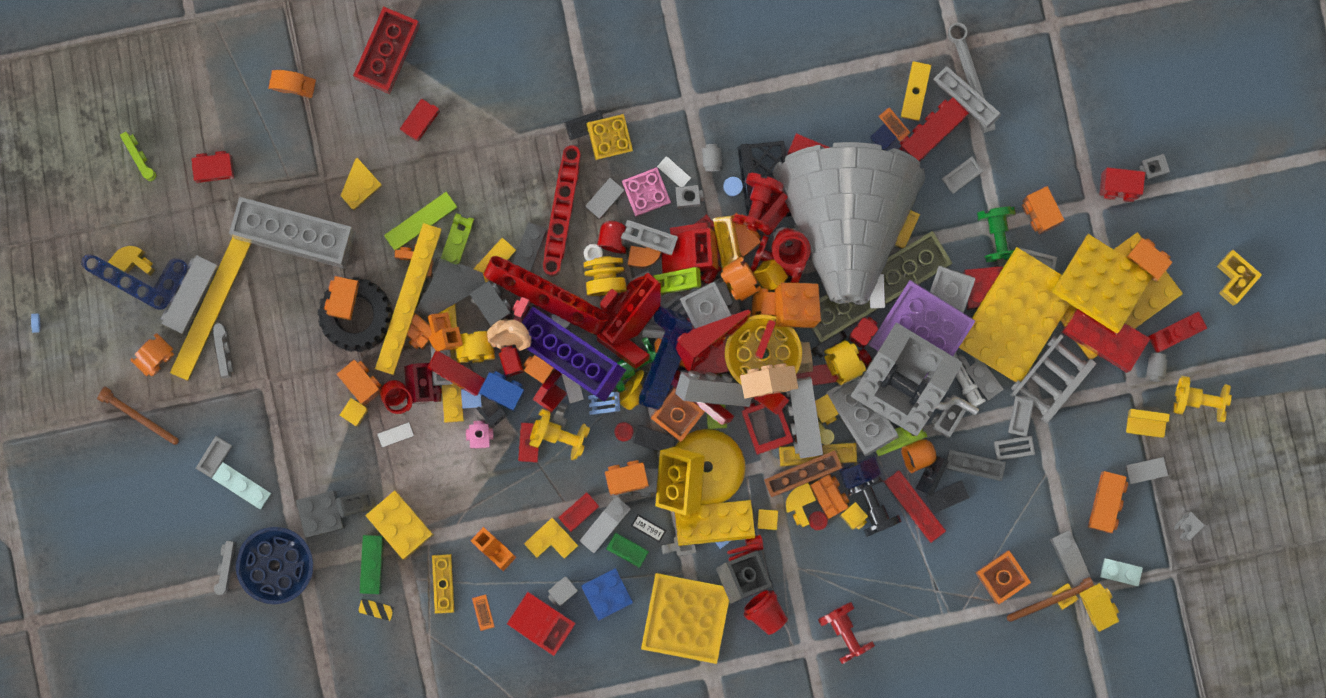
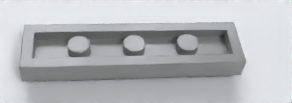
M947 66L933 79L950 97H954L987 129L1001 117V113Z

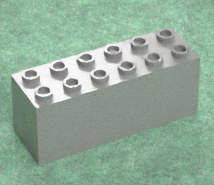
M239 197L229 234L234 239L346 269L356 232L350 226Z

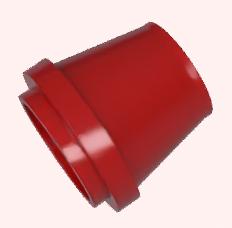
M790 228L779 231L772 244V255L775 261L780 266L788 269L802 266L808 260L811 253V246L807 237L803 233ZM787 241H792L790 246L785 245Z
M773 590L760 592L744 608L743 615L745 618L754 622L768 635L777 632L788 620L777 600V594Z

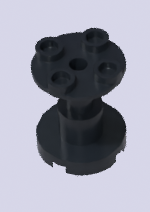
M881 477L866 482V487L861 484L848 490V496L861 491L869 508V511L866 513L872 527L863 530L866 537L902 522L899 515L889 518L885 506L879 505L872 486L883 482L884 480H881Z

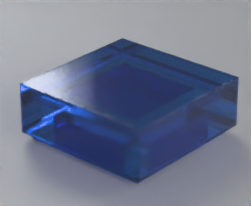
M885 124L870 136L875 144L881 145L882 150H885L897 139Z

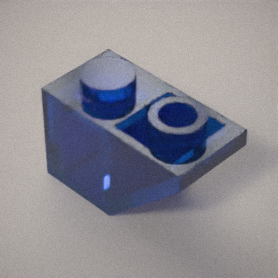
M875 456L839 470L844 486L847 489L868 482L881 474Z

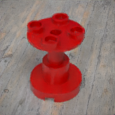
M748 173L745 182L753 187L750 200L753 202L748 216L736 214L732 222L739 225L745 224L747 225L746 229L757 232L760 230L769 233L770 226L759 220L763 206L768 205L771 194L782 193L783 183L768 176L766 179L761 177V174Z
M765 235L750 268L753 272L756 271L760 260L768 261L774 259L772 252L765 250L769 239ZM807 261L802 266L794 269L782 267L785 273L792 277L790 283H799Z
M852 602L818 619L821 626L830 623L836 635L841 634L850 652L839 658L841 664L867 652V650L875 646L873 641L860 647L851 630L854 626L847 614L855 609Z

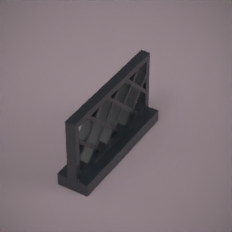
M784 141L741 144L737 147L747 216L753 202L750 200L753 187L745 182L748 173H755L754 170L759 165L766 171L763 178H766L768 174L773 176L771 170L776 163L780 162L779 159H782V164L786 162ZM773 146H780L781 154L778 158H775L768 152ZM758 148L764 153L759 161L752 156L751 149ZM765 155L775 161L769 169L761 163ZM789 211L785 217H792L791 212Z

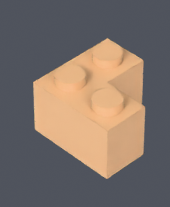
M786 363L774 365L775 368H773V365L762 366L761 371H759V368L747 370L748 374L740 376L744 399L799 389L795 367H786Z

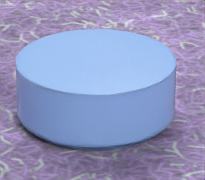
M729 177L725 180L723 188L727 195L737 196L741 193L743 185L739 178Z
M38 313L31 314L32 333L40 332V315Z

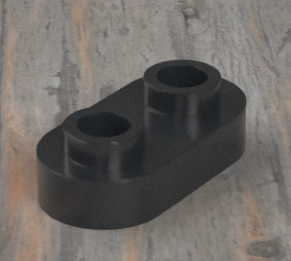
M841 331L811 350L814 357L817 355L820 358L825 356L824 350L845 341L844 339L847 338L845 332Z

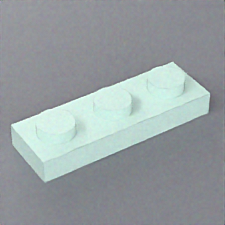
M222 462L212 478L260 510L272 494L224 462Z

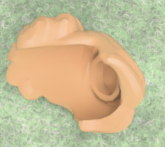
M499 320L487 331L488 342H490L492 347L502 349L505 346L516 345L519 351L530 347L531 336L525 325L519 321Z

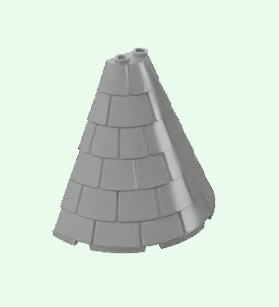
M833 143V147L826 149L816 145L787 155L785 158L786 162L783 164L778 162L776 164L773 176L776 180L783 183L782 192L788 196L785 203L799 231L807 237L810 243L811 260L821 278L830 301H835V303L839 304L854 302L855 304L867 303L897 242V237L907 220V216L916 201L917 195L925 182L924 168H920V162L908 153L895 148L885 151L882 150L881 145L870 143Z

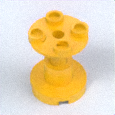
M1181 376L1176 387V402L1173 404V412L1182 415L1186 406L1200 408V405L1217 408V422H1225L1227 416L1225 409L1231 403L1232 395H1229L1231 386L1225 384L1219 397L1204 394L1203 389L1190 387V377Z
M541 409L538 415L542 417L534 423L530 436L532 441L529 445L538 448L542 440L554 444L556 441H560L573 446L571 460L581 456L584 451L582 443L584 438H587L590 427L582 424L577 435L561 430V425L549 421L550 411Z

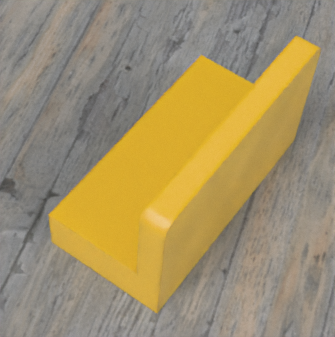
M1130 409L1128 411L1126 432L1163 438L1170 414Z

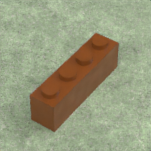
M834 450L764 479L770 496L775 497L843 469L844 466L838 451Z

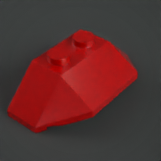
M650 273L630 281L626 291L621 293L607 312L609 319L602 334L612 344L615 345L639 335L661 306V283Z

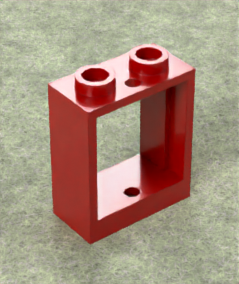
M752 403L750 407L744 406L745 410L741 411L756 455L793 443L786 419L781 410L778 416L785 437L759 445L748 414L766 407L762 404L755 406V403Z

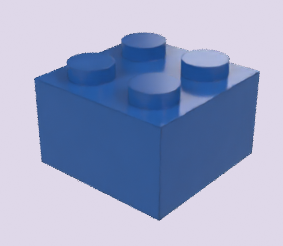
M495 371L494 374L489 372L479 394L516 412L525 394L522 384L514 380L511 383L506 381V377Z
M616 568L581 586L598 621L633 603Z

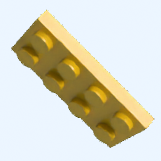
M751 500L700 505L699 512L689 515L675 512L678 546L755 538Z

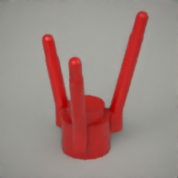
M761 535L745 539L746 546L727 551V554L742 552L729 557V561L755 551L763 550Z

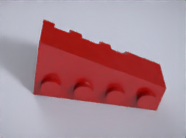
M954 97L949 101L945 99L938 106L940 110L936 113L932 111L925 118L927 122L923 126L918 124L912 130L914 134L910 138L906 136L899 143L901 147L898 150L910 154L921 162L932 148L934 149L945 136L952 132L966 118L969 112Z

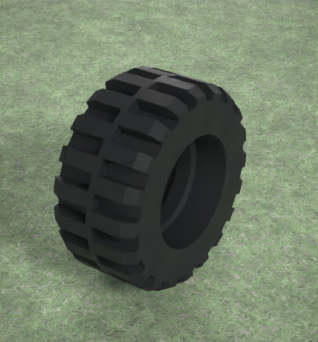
M353 277L352 280L359 282L356 297L367 300L372 306L373 320L370 326L362 332L352 333L342 328L337 317L328 316L326 314L327 311L324 310L326 299H330L331 295L328 289L324 293V298H321L319 303L318 322L323 334L335 346L350 352H363V350L374 348L375 345L383 341L382 339L386 336L392 319L393 309L391 308L389 298L378 285L367 279Z

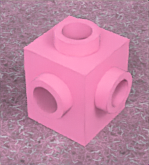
M473 421L474 425H469V429H466V441H470V448H490V440L494 439L493 428H490L489 424H485V421ZM483 432L482 437L478 438L477 433Z

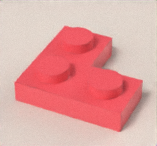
M522 297L520 301L517 300L512 309L515 316L513 320L522 323L531 305L529 300Z

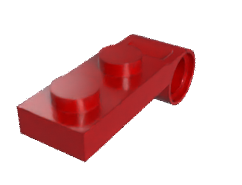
M1196 312L1148 337L1155 352L1159 353L1207 329V326L1200 313Z

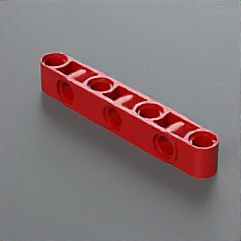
M574 145L567 146L564 149L559 167L543 262L544 272L550 277L557 276L560 273L566 248L581 159L580 151ZM575 151L577 157L570 160L567 158V153ZM563 188H568L571 193L569 196L563 197L560 195V191ZM561 225L564 228L563 233L555 234L553 232L554 227ZM549 263L557 265V269L554 272H549L546 269Z
M492 256L484 270V276L488 280L592 334H600L609 319L608 314L602 309L499 256Z

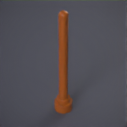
M106 386L99 393L97 400L102 403H111L173 445L179 443L177 437L114 397L112 390Z
M1090 577L1083 579L1079 586L1007 615V620L1012 622L1073 597L1093 587V581Z

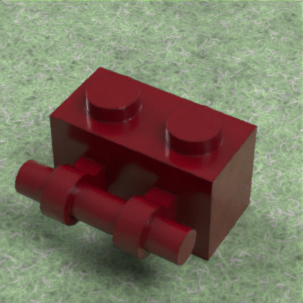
M429 363L404 366L406 388L412 396V404H425L432 401L442 402V388H440V385L433 386L432 370L427 368Z

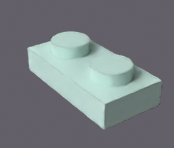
M1104 558L1100 577L1139 586L1143 568Z

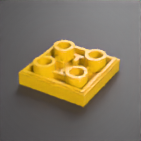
M624 114L586 123L595 160L633 151Z

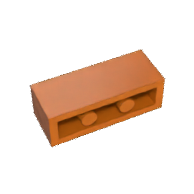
M1106 471L1101 472L1088 528L1106 533H1113V530H1117L1119 519H1116L1118 511L1121 512L1124 503L1121 500L1122 494L1126 493L1128 487L1125 476Z

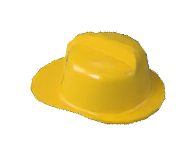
M643 370L636 372V375L632 376L624 385L626 390L619 393L620 405L628 410L633 409L644 399L645 390L640 383L644 376Z

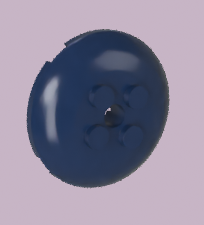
M268 527L256 531L244 541L237 556L236 574L244 591L255 600L266 604H283L298 597L308 586L313 574V557L309 546L297 533L286 528ZM274 560L280 562L278 571L271 569V563Z

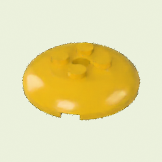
M751 316L741 328L728 337L725 346L726 365L730 374L741 385V375L748 374L747 370L759 368V371H761L762 366L773 365V368H775L774 365L786 363V367L794 366L795 373H797L802 361L801 342L792 327H777L775 316ZM772 320L776 324L766 347L769 356L762 360L755 358L767 323Z
M701 429L687 434L682 442L679 441L675 445L677 448L705 455L704 462H710L713 466L712 471L708 473L703 471L701 505L723 503L738 491L745 476V459L740 447L730 436L713 429Z

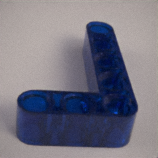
M87 254L81 260V265L86 271L157 310H163L167 307L187 272L186 262L173 258L167 263L153 288L93 254ZM90 258H94L96 261L93 268L87 267V261ZM180 262L181 270L174 272L173 265ZM106 268H111L113 271L109 278L104 277V270ZM124 277L129 278V284L126 287H122L120 284L121 279ZM171 279L172 286L165 289L163 286L164 281ZM144 286L146 293L143 296H138V288ZM162 296V303L156 306L154 304L155 297Z
M661 306L654 314V321L665 330V333L639 395L640 405L656 410L662 407L681 361L676 350L677 339L686 332L688 334L693 330V324L679 312Z

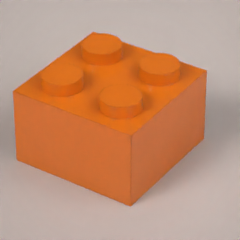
M1048 186L1024 198L1022 208L1026 215H1030L1032 219L1030 224L1034 232L1038 231L1039 235L1059 226L1064 221Z
M780 283L775 289L777 327L814 328L821 321L818 284Z
M353 360L338 372L337 376L363 406H366L380 394V387L382 385L374 376L370 377L367 374L370 370L362 361L357 362Z
M673 387L650 417L682 442L705 411L694 402L683 401L675 394L676 388Z
M639 460L627 462L628 466L620 468V465L608 467V471H605L610 496L648 488L644 464L639 463Z
M1009 550L975 572L996 604H1001L1031 583Z

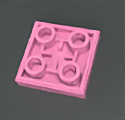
M657 167L622 181L635 217L671 204Z

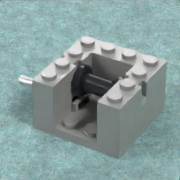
M897 322L851 395L857 401L915 436L920 433L935 409L947 410L952 405H958L975 416L979 411L977 407L959 397H951L944 403L940 402L963 362Z

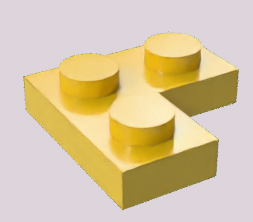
M553 518L524 543L537 558L551 545L564 559L578 547L574 540Z

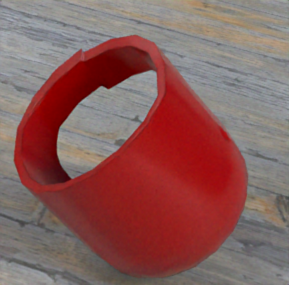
M617 221L604 222L600 227L597 246L609 252L626 254L627 248L621 243L622 233H625L626 226Z
M390 380L381 387V400L391 413L403 414L411 409L413 403L412 396L402 382ZM408 393L409 400L405 407L399 410H393L389 407L398 406L403 403Z

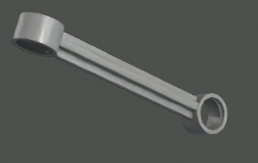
M954 23L949 27L948 38L956 45L968 85L985 99L965 39L967 28L962 23ZM955 27L962 28L964 37L961 39L953 38L950 33L951 30ZM980 123L983 133L995 130V123L988 129Z

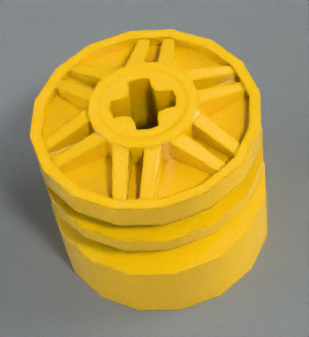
M606 256L594 258L583 263L584 268L593 269L584 272L585 276L594 277V280L586 282L587 296H603L610 289L615 290L617 293L626 291L625 278L616 277V274L624 271V267H615L623 264V258Z

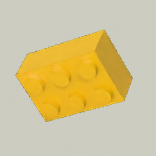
M677 447L660 450L656 507L683 515L700 511L705 455Z
M395 490L365 515L403 560L407 559L434 535Z

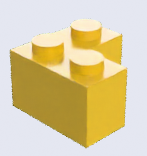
M1234 250L1228 252L1216 266L1230 278V281L1219 294L1233 306L1243 298L1262 276L1260 272Z

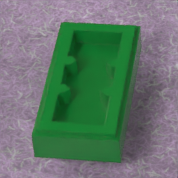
M616 532L606 550L638 568L641 567L649 553L648 550Z

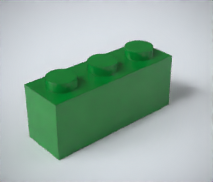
M363 535L360 593L381 594L383 536Z

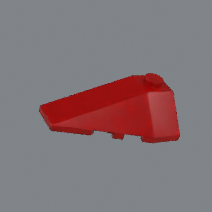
M748 309L691 330L688 334L686 332L677 339L676 350L687 371H693L708 358L707 355L711 352L712 348L718 349L722 345L726 335L730 337L749 320L750 310Z

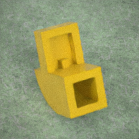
M126 246L119 249L108 261L125 276L135 265L150 276L155 271L151 267L153 265L151 261L146 257L141 259L145 252L135 246Z
M809 483L791 491L785 503L786 512L789 513L794 510L793 518L796 525H801V527L809 525L802 506L816 501Z

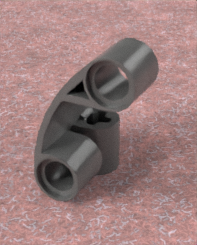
M438 257L432 267L433 278L426 292L420 295L415 311L429 316L447 309L485 284L483 273L468 266L453 264Z

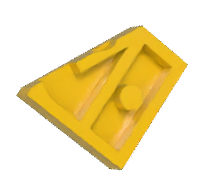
M356 158L341 197L354 211L375 193L382 184Z

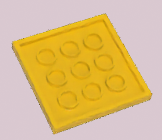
M1087 234L1052 293L1118 334L1152 275L1106 244Z
M656 573L641 649L717 664L729 604L724 587Z

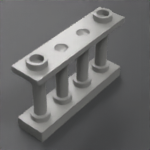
M1061 334L1058 337H1052L1047 343L1050 347L1021 382L1017 380L1011 387L1013 392L1010 395L1012 397L1020 393L1022 396L1035 398L1034 406L1041 411L1043 416L1040 420L1045 424L1052 419L1097 364L1092 359H1089L1087 362L1085 360L1082 361L1063 346L1060 341L1064 336ZM1054 348L1078 367L1079 372L1075 377L1073 375L1070 376L1047 357ZM1042 363L1065 381L1067 387L1063 391H1058L1035 372ZM1029 378L1033 379L1053 396L1055 401L1051 406L1045 405L1023 387Z

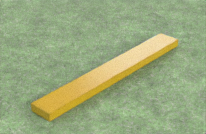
M232 237L170 371L171 374L189 381L251 243Z

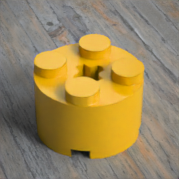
M487 331L460 334L463 346L456 349L458 363L463 364L469 361L482 363L484 360L495 359V350L490 342H488Z
M845 340L824 350V353L827 354L824 356L826 364L832 376L837 375L839 378L836 380L839 385H843L861 376L866 371L864 363L859 361L857 356L859 352L854 343L850 345Z

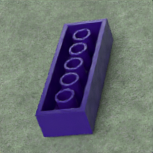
M534 307L531 308L522 321V324L525 325L531 336L530 347L526 348L527 350L605 402L626 372V369Z

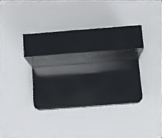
M479 406L476 408L492 428L508 416L501 407L490 417Z

